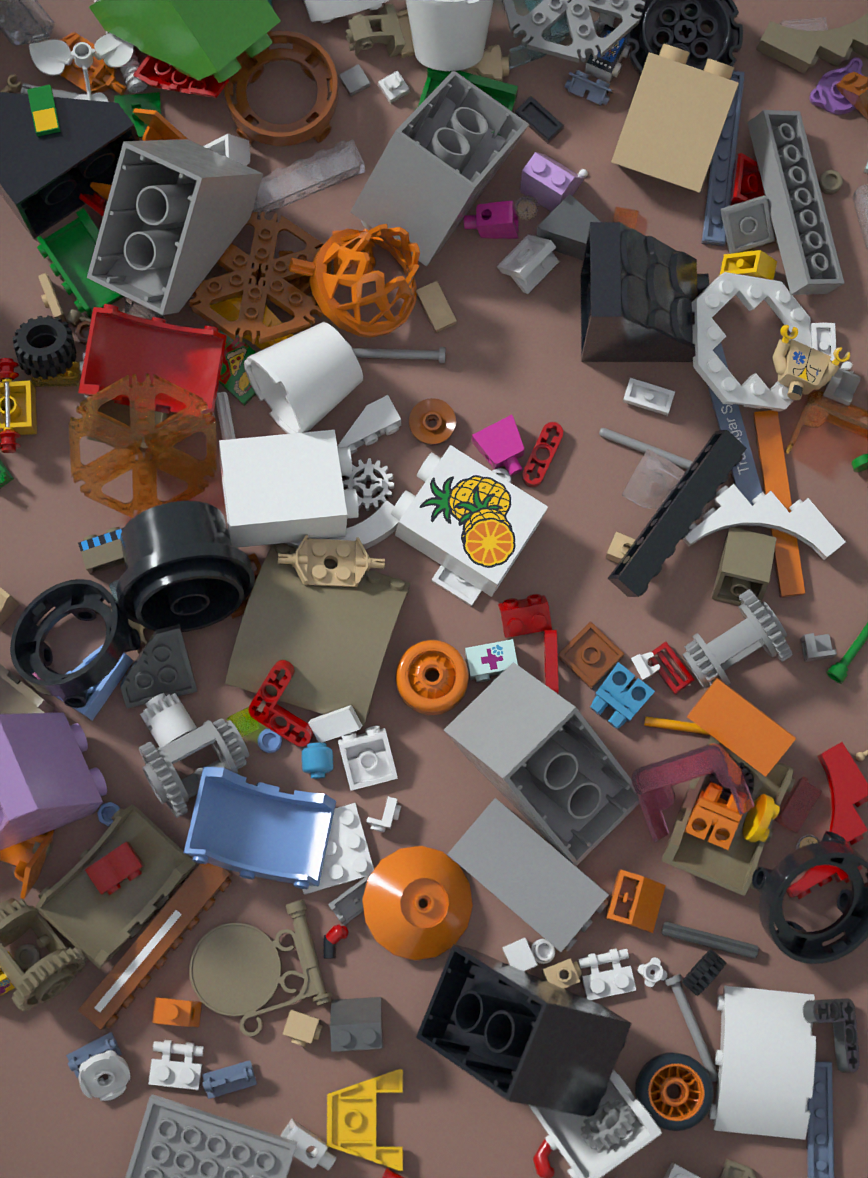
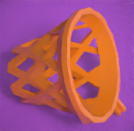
M381 224L367 232L347 228L334 233L315 254L312 262L291 258L288 269L289 272L310 276V286L322 313L337 327L359 337L371 338L390 334L407 321L416 303L417 285L414 276L419 268L420 250L417 243L410 242L409 232L401 227L388 228V224ZM393 236H400L401 240L394 239ZM368 241H372L388 250L402 266L406 279L403 276H399L385 284L384 273L379 270L367 272L370 262L369 254L361 252V250ZM353 243H357L352 249L347 248ZM338 256L342 260V264L337 274L327 273V264L334 257ZM353 260L360 261L356 274H343L349 263ZM375 281L376 292L362 298L363 283ZM338 284L351 287L352 302L341 305L333 297ZM399 286L395 299L389 303L387 294ZM399 298L404 299L399 314L394 317L390 308ZM375 302L381 312L370 322L361 321L360 307ZM353 309L354 317L347 310ZM382 316L387 319V321L377 322Z

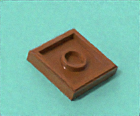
M591 621L558 653V658L590 689L625 656Z

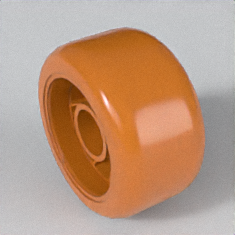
M426 640L414 644L406 650L398 662L396 669L397 689L402 700L414 711L426 715L446 713L461 702L467 691L469 673L466 661L456 648L446 642ZM428 671H436L439 674L438 680L434 682L428 681L425 678Z

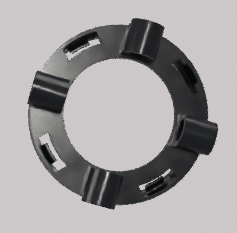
M75 579L50 587L38 595L26 607L14 627L10 643V654L17 672L36 690L49 696L60 697L64 704L69 707L81 708L86 705L88 689L98 684L112 671L123 653L139 650L141 639L139 632L129 625L128 617L120 611L118 600L104 586L91 580ZM104 600L111 604L112 610L103 603ZM53 607H55V609H54L53 611H51V612L42 620V622L39 624V626H37V623L41 620V618H42L50 609H52ZM71 613L82 621H92L96 619L97 613H99L106 624V638L103 647L94 660L84 668L69 674H57L49 671L46 666L52 664L53 655L50 647L44 641L52 627ZM35 672L42 680H38L33 673Z
M825 831L821 842L812 843L793 851L783 858L773 870L761 866L757 867L752 876V886L761 894L759 899V916L765 932L786 956L801 963L822 964L840 959L854 951L868 938V882L864 883L862 875L857 868L863 865L868 871V862L856 850L849 847L842 836L834 832ZM819 865H832L841 868L847 873L852 890L843 889L838 895L837 907L843 914L837 921L824 929L807 932L799 924L785 920L782 910L784 895L789 885L798 875L807 869ZM842 932L844 933V935L838 940L826 946L822 945L823 942L829 941L837 937Z

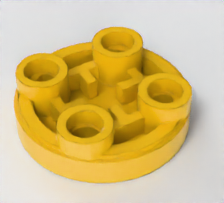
M761 794L750 807L743 826V838L754 843L758 840L765 842L770 832L769 824L772 819L774 820L777 817L780 809L772 797Z

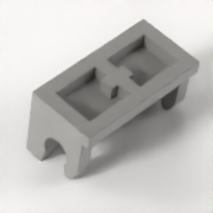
M369 875L328 904L343 926L364 911L362 899Z

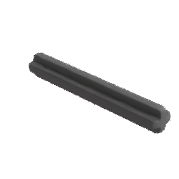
M664 922L662 926V935L752 959L757 958L759 952L757 945L669 922Z

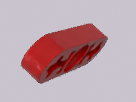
M549 422L543 427L526 463L522 479L527 486L536 487L542 483L563 437V428L556 422ZM552 429H556L558 437L554 436L550 445L547 444L549 433L546 431L551 432ZM539 449H546L550 456L547 460H540L537 458L536 452ZM535 464L539 465L537 471L539 479L534 478L532 481L529 479L527 472L532 473Z
M544 630L545 685L559 695L557 630Z

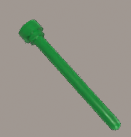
M868 622L841 661L836 662L835 665L832 664L827 670L826 674L835 682L842 684L848 676V666L868 639Z

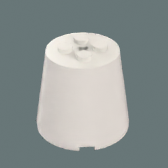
M406 0L417 60L429 68L441 71L463 70L479 63L484 54L494 0Z
M326 322L315 325L250 355L244 361L247 377L260 401L265 399L272 409V412L269 413L270 416L287 434L309 432L363 381L362 369L352 347L334 327Z

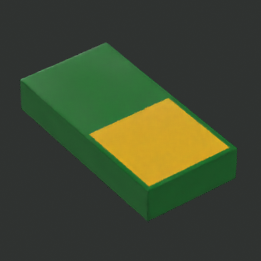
M51 85L27 89L37 137L61 132Z

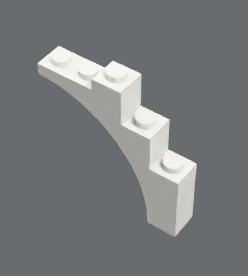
M734 484L729 488L725 485L716 492L717 498L713 503L718 509L715 510L713 507L703 515L705 520L699 525L693 523L688 528L689 533L683 538V541L690 547L703 537L722 529H728L730 526H761L777 529L796 537L810 546L823 560L845 543V540L809 498L804 502L801 499L796 501L789 507L791 510L789 513L772 491L766 495L764 492L760 493L752 500L754 503L752 506Z

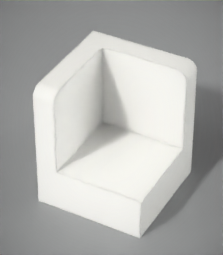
M526 938L502 947L510 966L522 971L537 966Z

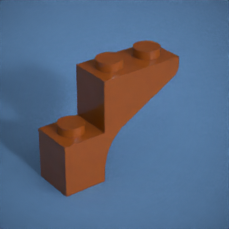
M853 71L846 74L836 84V87L868 120V77Z

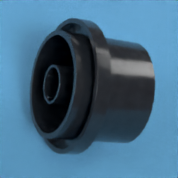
M176 501L161 504L135 516L125 525L121 532L120 540L126 571L120 577L116 586L119 608L129 620L155 631L180 624L182 632H189L216 624L234 613L254 587L255 576L251 560L243 551L232 546L224 515L211 504L199 501Z

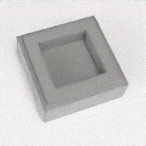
M359 64L339 75L350 96L370 86V81Z

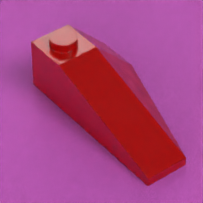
M147 55L133 74L135 78L150 87L217 98L230 81L228 78L218 83L213 74L201 80H196L179 72L172 65L150 55Z

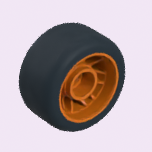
M664 1053L652 1058L643 1066L636 1080L635 1096L658 1127L670 1131H682L694 1127L705 1118L712 1104L713 1086L708 1072L697 1060L681 1053ZM676 1084L679 1088V1094L671 1099L668 1097L666 1090L669 1085Z

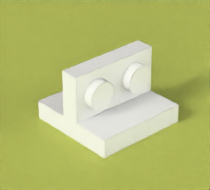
M527 235L497 265V268L501 273L510 275L523 293L528 294L559 263V260L552 252L556 246L551 240Z

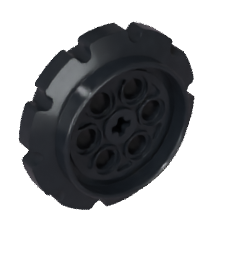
M646 0L644 9L635 8V11L642 13L641 20L638 25L625 35V43L627 46L634 48L629 58L640 75L642 74L648 53L660 54L663 45L657 42L656 37L658 36L665 37L667 45L690 52L686 62L688 66L704 70L707 59L734 66L736 58L733 57L732 53L739 52L742 47L743 26L734 21L739 11L733 0ZM692 9L695 12V16H687L684 10ZM665 14L672 16L673 22H665L662 16ZM708 25L711 28V32L704 33L701 30V26ZM683 31L684 34H688L687 38L684 35H679L680 32ZM702 47L705 50V55H698L694 48Z

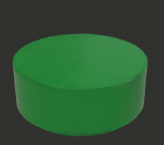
M868 454L861 455L851 462L854 472L868 470Z

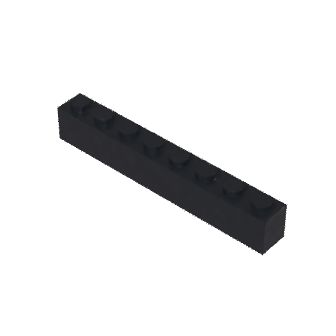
M715 431L607 578L627 597H639L647 591L648 583L661 572L664 561L674 554L675 546L689 533L688 528L694 521L700 518L704 506L716 496L715 491L721 484L727 481L731 469L742 460V454L747 448L730 431Z

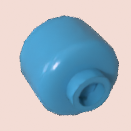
M309 743L307 748L302 750V771L311 774L312 779L325 778V773L333 770V750L327 747V743Z

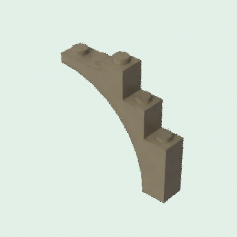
M868 13L855 22L840 28L824 31L798 30L770 21L756 50L804 74L809 66L814 67L818 58L839 67L843 60L847 61L852 51L868 58Z

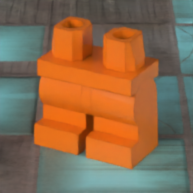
M711 782L705 792L701 791L684 832L705 840L710 826H712L708 842L729 850L742 817L744 796L732 792L728 801L719 797L723 788Z

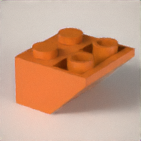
M619 870L605 919L653 933L666 885L641 875Z

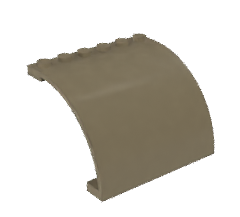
M285 543L273 544L258 574L247 603L233 648L225 684L257 693L275 663L280 660H286L293 665L295 673L279 701L321 714H327L352 705L362 727H364L370 713V703L382 662L411 583L369 570L366 571L357 587L304 585L292 564H278V553L293 554L297 548ZM326 559L324 561V565L328 569L337 567V563L333 559ZM281 669L276 679L280 681L286 671ZM266 686L268 694L277 695L275 687Z

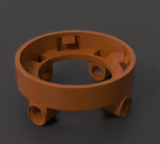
M292 31L267 32L273 41L272 44L290 43L293 44V49L276 48L269 50L268 46L254 57L250 58L246 51H243L236 57L242 68L229 78L230 81L224 87L228 110L237 125L236 132L240 138L249 140V145L256 140L273 146H291L311 138L320 143L331 132L332 127L329 121L333 117L338 103V81L333 61L320 44L303 34ZM288 60L301 65L303 72L311 80L316 81L318 89L316 102L310 112L296 122L289 124L267 122L253 112L247 101L249 82L254 83L264 71L263 65L273 61ZM327 81L330 83V93H332L330 100H328ZM233 84H237L236 99L238 104H233L230 95L233 96Z

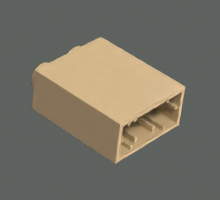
M663 44L659 55L648 53L611 162L701 192L739 82L730 80L734 67L707 59L704 70H700L686 65L690 52Z

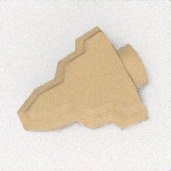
M500 45L488 46L479 63L460 71L503 82V76H509V58L502 57Z

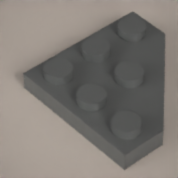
M180 624L155 630L120 683L126 708L144 705L150 699L162 693L166 696L174 693L177 696L198 692Z

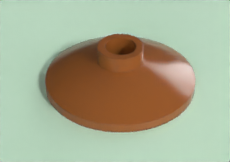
M435 398L425 399L417 403L412 409L409 416V427L414 437L422 443L430 445L440 444L449 439L456 427V416L451 406L446 402ZM429 421H436L437 425L430 427L428 425Z

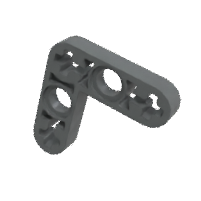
M849 998L806 1001L803 1006V1016L808 1023L833 1022L838 1069L843 1073L856 1072L859 1068L860 1059L856 1012L853 1001Z

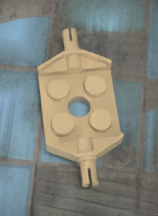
M305 535L295 553H278V564H292L304 585L357 587L366 571H369L370 568L384 569L385 558L368 557L364 546L357 537L355 541L309 539L308 535ZM326 559H333L337 563V567L328 569L325 567L324 561Z

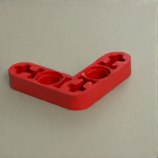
M280 660L270 670L250 703L248 711L250 716L294 745L304 747L310 743L314 735L309 724L277 704L295 673L294 667L289 661ZM284 669L286 671L280 681L276 678L280 670ZM266 686L275 687L277 695L268 694ZM264 700L267 703L264 706L263 711L260 712L257 709L261 702ZM278 716L286 719L287 725H278L275 718ZM293 724L294 728L292 729V731H289L290 727ZM301 731L305 733L303 738L299 736Z

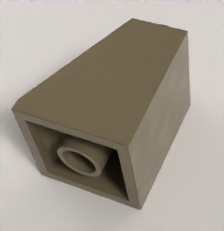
M730 526L724 541L712 599L740 606L742 602L739 595L750 589L757 599L762 602L770 580L776 537Z

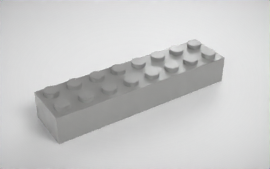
M763 110L747 122L790 293L791 295L828 294L843 285L844 279L800 111Z

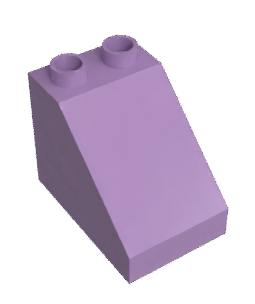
M64 713L0 714V850L94 814L103 802L101 796L107 794V786L102 773L97 767L89 770L81 753L88 749L83 729L78 723L69 725Z

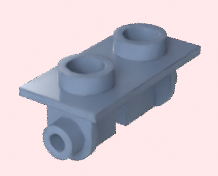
M576 70L575 74L569 72V75L573 76L572 81L568 79L564 88L568 89V92L583 97L587 89L590 91L587 97L588 100L601 106L602 104H608L610 96H607L608 91L613 93V90L609 89V83L597 79L596 83L588 80V74Z
M112 1032L66 1056L69 1060L68 1066L70 1070L74 1071L78 1078L80 1065L89 1058L106 1051H115L118 1056L122 1055V1052Z
M251 1060L202 1074L204 1080L203 1087L205 1092H207L208 1099L257 1085Z

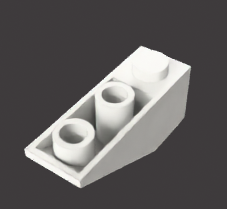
M388 395L365 407L337 448L349 447L352 455L357 451L358 447L364 444L369 446L375 443L378 437L384 434L391 435L399 430L401 418Z

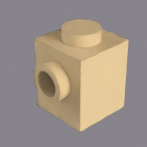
M616 532L605 558L619 563L635 542V539Z
M571 958L542 970L547 982L563 989L579 983L578 977L582 976L577 961L572 963Z
M290 1010L283 1034L293 1037L292 1043L306 1047V1044H312L314 1039L319 1040L323 1026L319 1025L320 1019Z

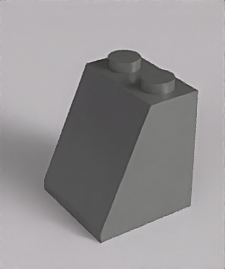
M569 194L538 225L536 237L551 240L556 246L553 251L583 260L590 222L601 221Z
M381 997L331 1000V1052L384 1048Z

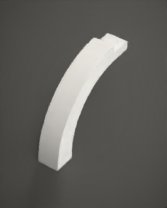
M386 500L372 516L357 525L346 528V537L328 539L355 541L357 537L365 549L380 543L397 530L399 520L391 515L394 505ZM302 541L285 544L298 549Z

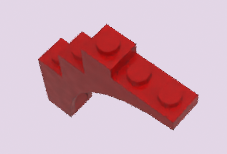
M840 742L817 757L826 774L831 795L829 831L842 836L846 840L847 845V842L853 845L864 839L862 834L868 831L853 806L855 804L856 807H859L868 802V783L844 743ZM819 865L810 868L798 881L789 886L786 892L790 898L797 896L798 899H801L811 893L810 887L817 883L819 887H822L832 881L831 875L834 876L837 882L844 880L845 883H848L850 879L847 873L839 867ZM862 866L857 867L859 871L863 869Z

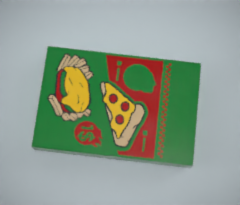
M236 335L235 341L227 336L219 383L245 406L256 393L247 377L244 361L256 352L244 341L239 342L238 335Z

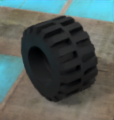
M49 315L47 317L37 316V319H28L27 323L20 325L21 329H17L13 337V346L20 368L27 375L32 374L34 378L40 376L42 379H48L50 376L52 378L58 377L57 374L59 373L64 374L66 368L70 369L73 366L72 362L76 360L77 354L71 328H69L66 322H62V319L58 317L53 319V316Z

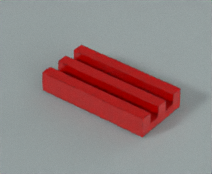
M664 642L652 651L654 656L657 655L679 684L676 687L660 665V670L657 672L674 695L694 682L695 679L667 642ZM663 649L667 652V654L679 668L681 673L687 679L686 681L683 682V680L680 678V676L668 662L666 657L661 652ZM655 657L649 659L653 666L659 664Z

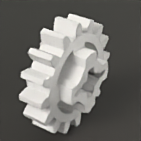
M368 458L367 464H363L361 460H358L359 466L352 465V475L345 476L348 480L343 481V486L347 489H356V491H360L363 494V498L357 495L358 509L365 505L366 511H369L370 506L374 505V508L377 510L379 509L378 503H385V497L392 498V492L389 489L394 488V483L389 481L393 479V475L386 474L388 472L387 465L380 468L381 463L379 460L375 465L372 464L371 458ZM364 471V473L360 477H356L359 473ZM374 471L380 474L382 478H377L374 475ZM367 481H371L372 483L369 489H367L365 486L367 484ZM377 492H381L380 495H378L377 497L373 498V496H374Z

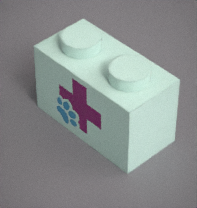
M513 639L465 648L470 680L476 679V682L488 681L490 676L501 675L513 662L518 665Z

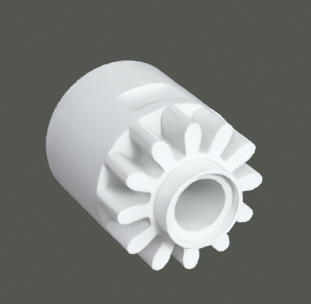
M162 693L155 696L145 704L147 708L140 714L158 746L161 748L197 729L175 693L167 696Z

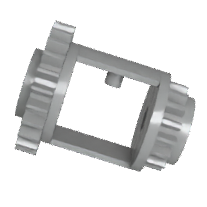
M750 589L739 595L742 605L738 608L745 620L708 644L697 633L692 636L694 641L684 646L687 652L682 655L704 689L711 686L716 678H719L729 686L731 683L724 671L761 647L765 649L771 658L777 656L781 662L793 655L789 645L786 643L787 633L769 605L766 602L761 603Z
M220 718L213 723L208 720L203 723V726L162 748H155L151 742L139 747L142 759L146 764L142 769L151 788L161 804L167 803L175 817L178 818L188 812L185 803L189 801V798L198 793L203 768H198L195 773L181 780L173 766L174 763L211 744L218 760L206 767H223L238 774V769L247 765L245 759L249 757L248 749L231 720L225 722L224 719Z

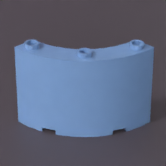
M203 767L184 853L193 857V862L199 864L209 863L239 872L240 877L246 879L260 877L293 883L294 887L300 889H308L309 886H319L336 800L323 793L294 790V795L279 792L280 787L262 782H257L256 785L246 783V777L223 767Z

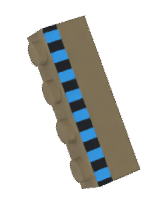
M114 527L108 529L106 534L100 536L95 534L83 538L82 542L78 543L89 574L125 563L120 540L123 528Z

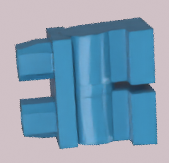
M619 662L594 696L596 697L590 706V709L598 715H601L607 706L615 711L608 720V723L617 730L626 721L629 723L655 692L639 678L628 689L627 686L634 679L635 675Z

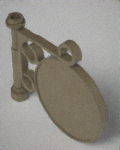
M304 899L285 905L288 915L291 914L294 920L295 932L290 929H283L277 933L275 940L272 941L266 933L252 925L228 923L220 925L205 934L192 953L189 975L197 997L205 1006L219 1014L227 1016L244 1015L240 1021V1029L247 1036H256L263 1028L261 1017H257V1030L248 1032L245 1028V1021L250 1017L294 1004L298 1000L317 995L313 997V1001H316L317 1005L331 1001L330 996H332V992L326 993L319 969V961L305 917L307 907ZM290 933L292 935L303 973L292 970L285 972L281 976L282 964L277 947L282 951H291L295 948L294 946L285 948L280 944L282 934ZM294 974L304 978L303 988L297 997L288 1002L259 1010L273 997L279 984L286 992H297V989H289L286 986L285 980L287 976Z

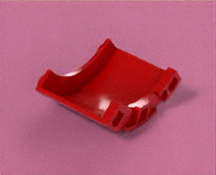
M104 304V308L93 307L78 393L100 400H114L116 404L166 414L171 412L180 413L185 417L213 420L227 335L219 333L218 328L212 326H204V329L167 324L166 320L162 318L152 317V320L133 316L118 311L119 307Z

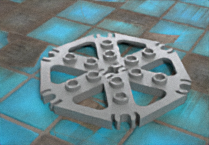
M502 0L510 32L512 33L514 30L513 36L515 38L520 34L526 36L522 40L523 46L527 45V49L578 63L579 57L577 53L580 54L582 62H585V53L587 52L592 53L595 60L599 50L600 57H602L638 25L642 13L635 11V8L644 9L646 1L543 0L526 16H520L516 13L513 0ZM590 10L621 18L623 21L607 37L601 38L596 35ZM565 15L573 43L569 46H564L544 40L542 35Z

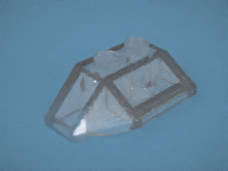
M0 0V30L13 46L32 44L50 39L55 23L37 0Z

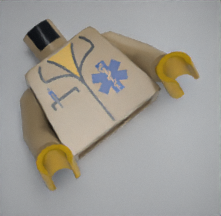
M784 325L780 330L783 338L777 344L773 354V362L778 373V382L789 387L788 398L800 400L802 393L809 394L811 391L819 390L826 385L840 368L839 363L845 362L850 358V352H847L844 358L840 359L838 354L842 348H836L833 353L834 360L831 361V356L793 340L798 335V328L793 327L791 334L788 335L789 325Z

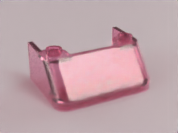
M715 743L708 744L642 766L633 772L632 783L653 842L669 834L661 810L671 807L675 802L673 785L716 772L719 782L724 787L731 789L740 815L754 807L741 768L722 746Z

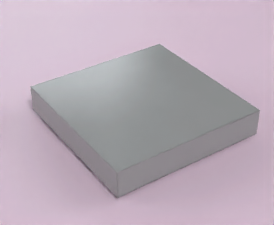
M766 196L720 209L730 254L775 242Z

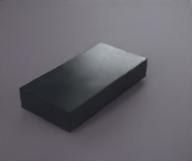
M532 96L515 111V114L529 124L528 127L547 144L564 129V125Z

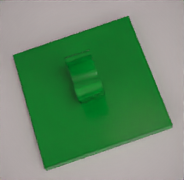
M160 92L114 96V102H117L134 123L138 137L143 138L148 125L136 116L133 111L137 108L155 110L161 114Z

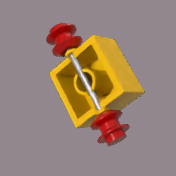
M12 358L0 359V380L2 381L0 382V449H2L3 453H15L16 449L21 447L20 444L16 443V439L20 438L21 435L37 434L36 388L31 381L12 382L19 377V374L14 372V368H17L19 364L14 362Z

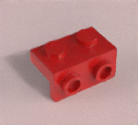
M532 594L520 600L510 598L498 604L505 638L552 630L549 605L545 595Z

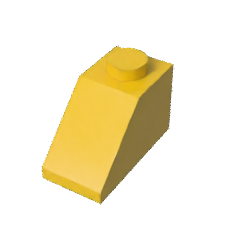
M762 250L724 254L720 275L728 272L773 280L777 261Z

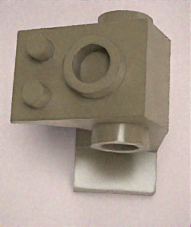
M385 4L378 15L365 16L358 14L349 20L346 40L349 44L352 43V45H349V50H354L355 56L361 50L373 47V43L385 44L389 57L399 55L405 46V41L394 4ZM371 27H379L382 32H372Z

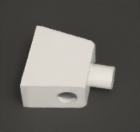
M293 1119L290 1120L280 1135L281 1137L298 1142L294 1157L313 1169L319 1164L326 1170H329L336 1160L335 1156L326 1151L328 1146L322 1139ZM314 1146L315 1148L312 1152L308 1153L306 1151L308 1147Z

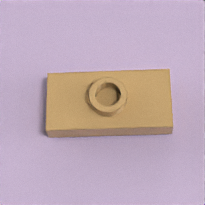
M48 274L39 275L38 277L45 293L41 297L46 309L50 307L54 318L58 317L62 319V322H66Z

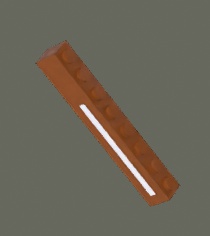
M209 863L199 864L78 1011L100 1030H104L106 1027L110 1029L119 1019L117 1016L118 1012L123 1007L127 1009L135 1000L133 994L137 989H144L152 978L149 975L155 968L159 970L168 960L166 957L167 953L171 949L175 951L184 941L182 935L187 929L192 931L200 921L198 916L202 911L205 910L207 912L215 904L216 899L214 897L219 891L224 892L232 883L230 878L233 874L225 868Z

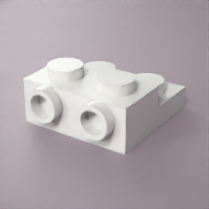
M372 726L365 729L366 733L356 735V732H351L343 735L342 739L338 740L351 791L398 779L385 728L380 729V726Z

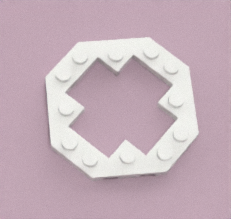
M724 272L692 302V312H695V324L692 325V334L696 354L693 357V367L723 404L744 405V407L769 408L772 411L781 412L794 401L787 396L789 387L777 381L769 389L757 373L751 375L740 385L713 351L726 335L712 317L735 294L748 311L753 310L759 303L765 300L783 324L789 325L788 330L792 332L793 327L798 328V335L793 340L811 347L810 317L781 281Z

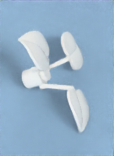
M111 33L99 38L94 45V49H91L89 44L80 42L73 47V51H70L65 42L55 39L30 43L29 49L34 64L44 74L51 76L60 75L63 73L65 65H70L73 59L78 67L83 68L87 95L80 94L74 99L109 102L103 93L91 94L87 68L92 65L93 56L98 60L104 59L105 64L109 67H123L131 60L134 45Z

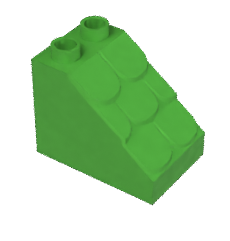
M97 0L89 6L105 31L137 46L141 52L172 65L176 70L187 76L201 80L213 74L218 83L227 80L242 68L236 57L243 51H246L251 58L270 46L273 41L267 32L281 22L268 0Z

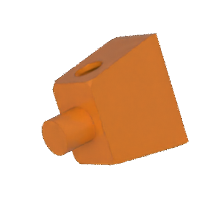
M155 997L152 1023L199 1027L202 1002Z

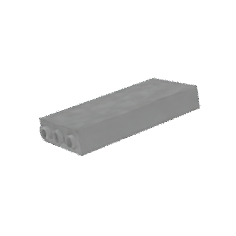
M496 798L447 854L560 952L563 949L568 952L577 941L574 936L578 931L585 932L593 922L590 917L594 912L601 913L609 903L606 900L609 894Z

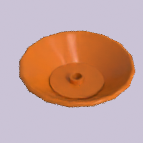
M425 846L400 848L383 858L368 877L362 899L365 922L376 942L393 955L411 960L437 957L450 949L453 944L455 945L468 927L473 907L470 883L460 865L444 852ZM422 898L426 901V905L423 908L419 906V900Z

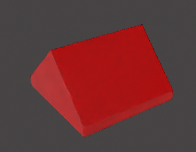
M743 153L737 155L734 164L730 206L766 196L758 163Z

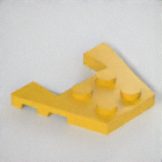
M398 1069L327 1094L328 1147L403 1171V1146H376L377 1093L403 1092V1069Z

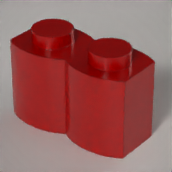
M128 841L89 866L85 871L102 895L107 892L110 896L121 888L119 883L127 878L129 881H132L141 875L140 869L144 867V864Z

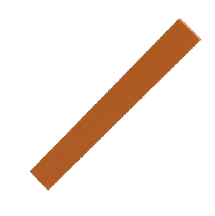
M778 411L754 412L753 419L765 495L772 491L790 513L789 507L792 506ZM770 528L771 536L776 537L774 559L780 597L804 595L805 587L797 538Z

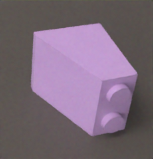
M535 152L522 170L520 192L552 212L569 194L574 195L584 178L546 154Z

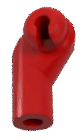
M545 1139L534 1155L533 1162L540 1178H552L555 1171L551 1167L548 1157L553 1149Z

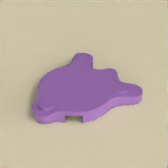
M857 57L853 58L844 68L834 69L825 73L818 82L816 89L810 93V102L833 114H845L855 110L856 108L838 91L836 84L846 74L853 71L863 75L861 73L862 60Z

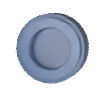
M269 728L265 729L258 736V746L265 753H275L282 746V737Z

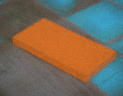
M719 678L715 679L687 715V718L765 777L796 740L794 735Z

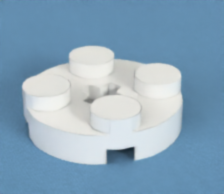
M109 1050L105 1053L97 1054L83 1062L79 1067L81 1090L91 1099L93 1096L100 1098V1101L112 1100L126 1090V1084L128 1080L130 1081L128 1064L115 1051ZM102 1074H109L107 1080H104L103 1078H98Z

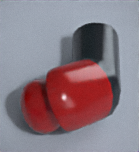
M335 925L325 934L323 938L324 959L336 958V943L341 939H346L349 934L346 926Z

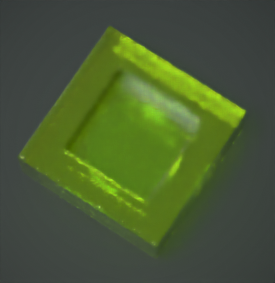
M249 707L226 719L227 721H232L242 738L261 728L258 722L250 716Z

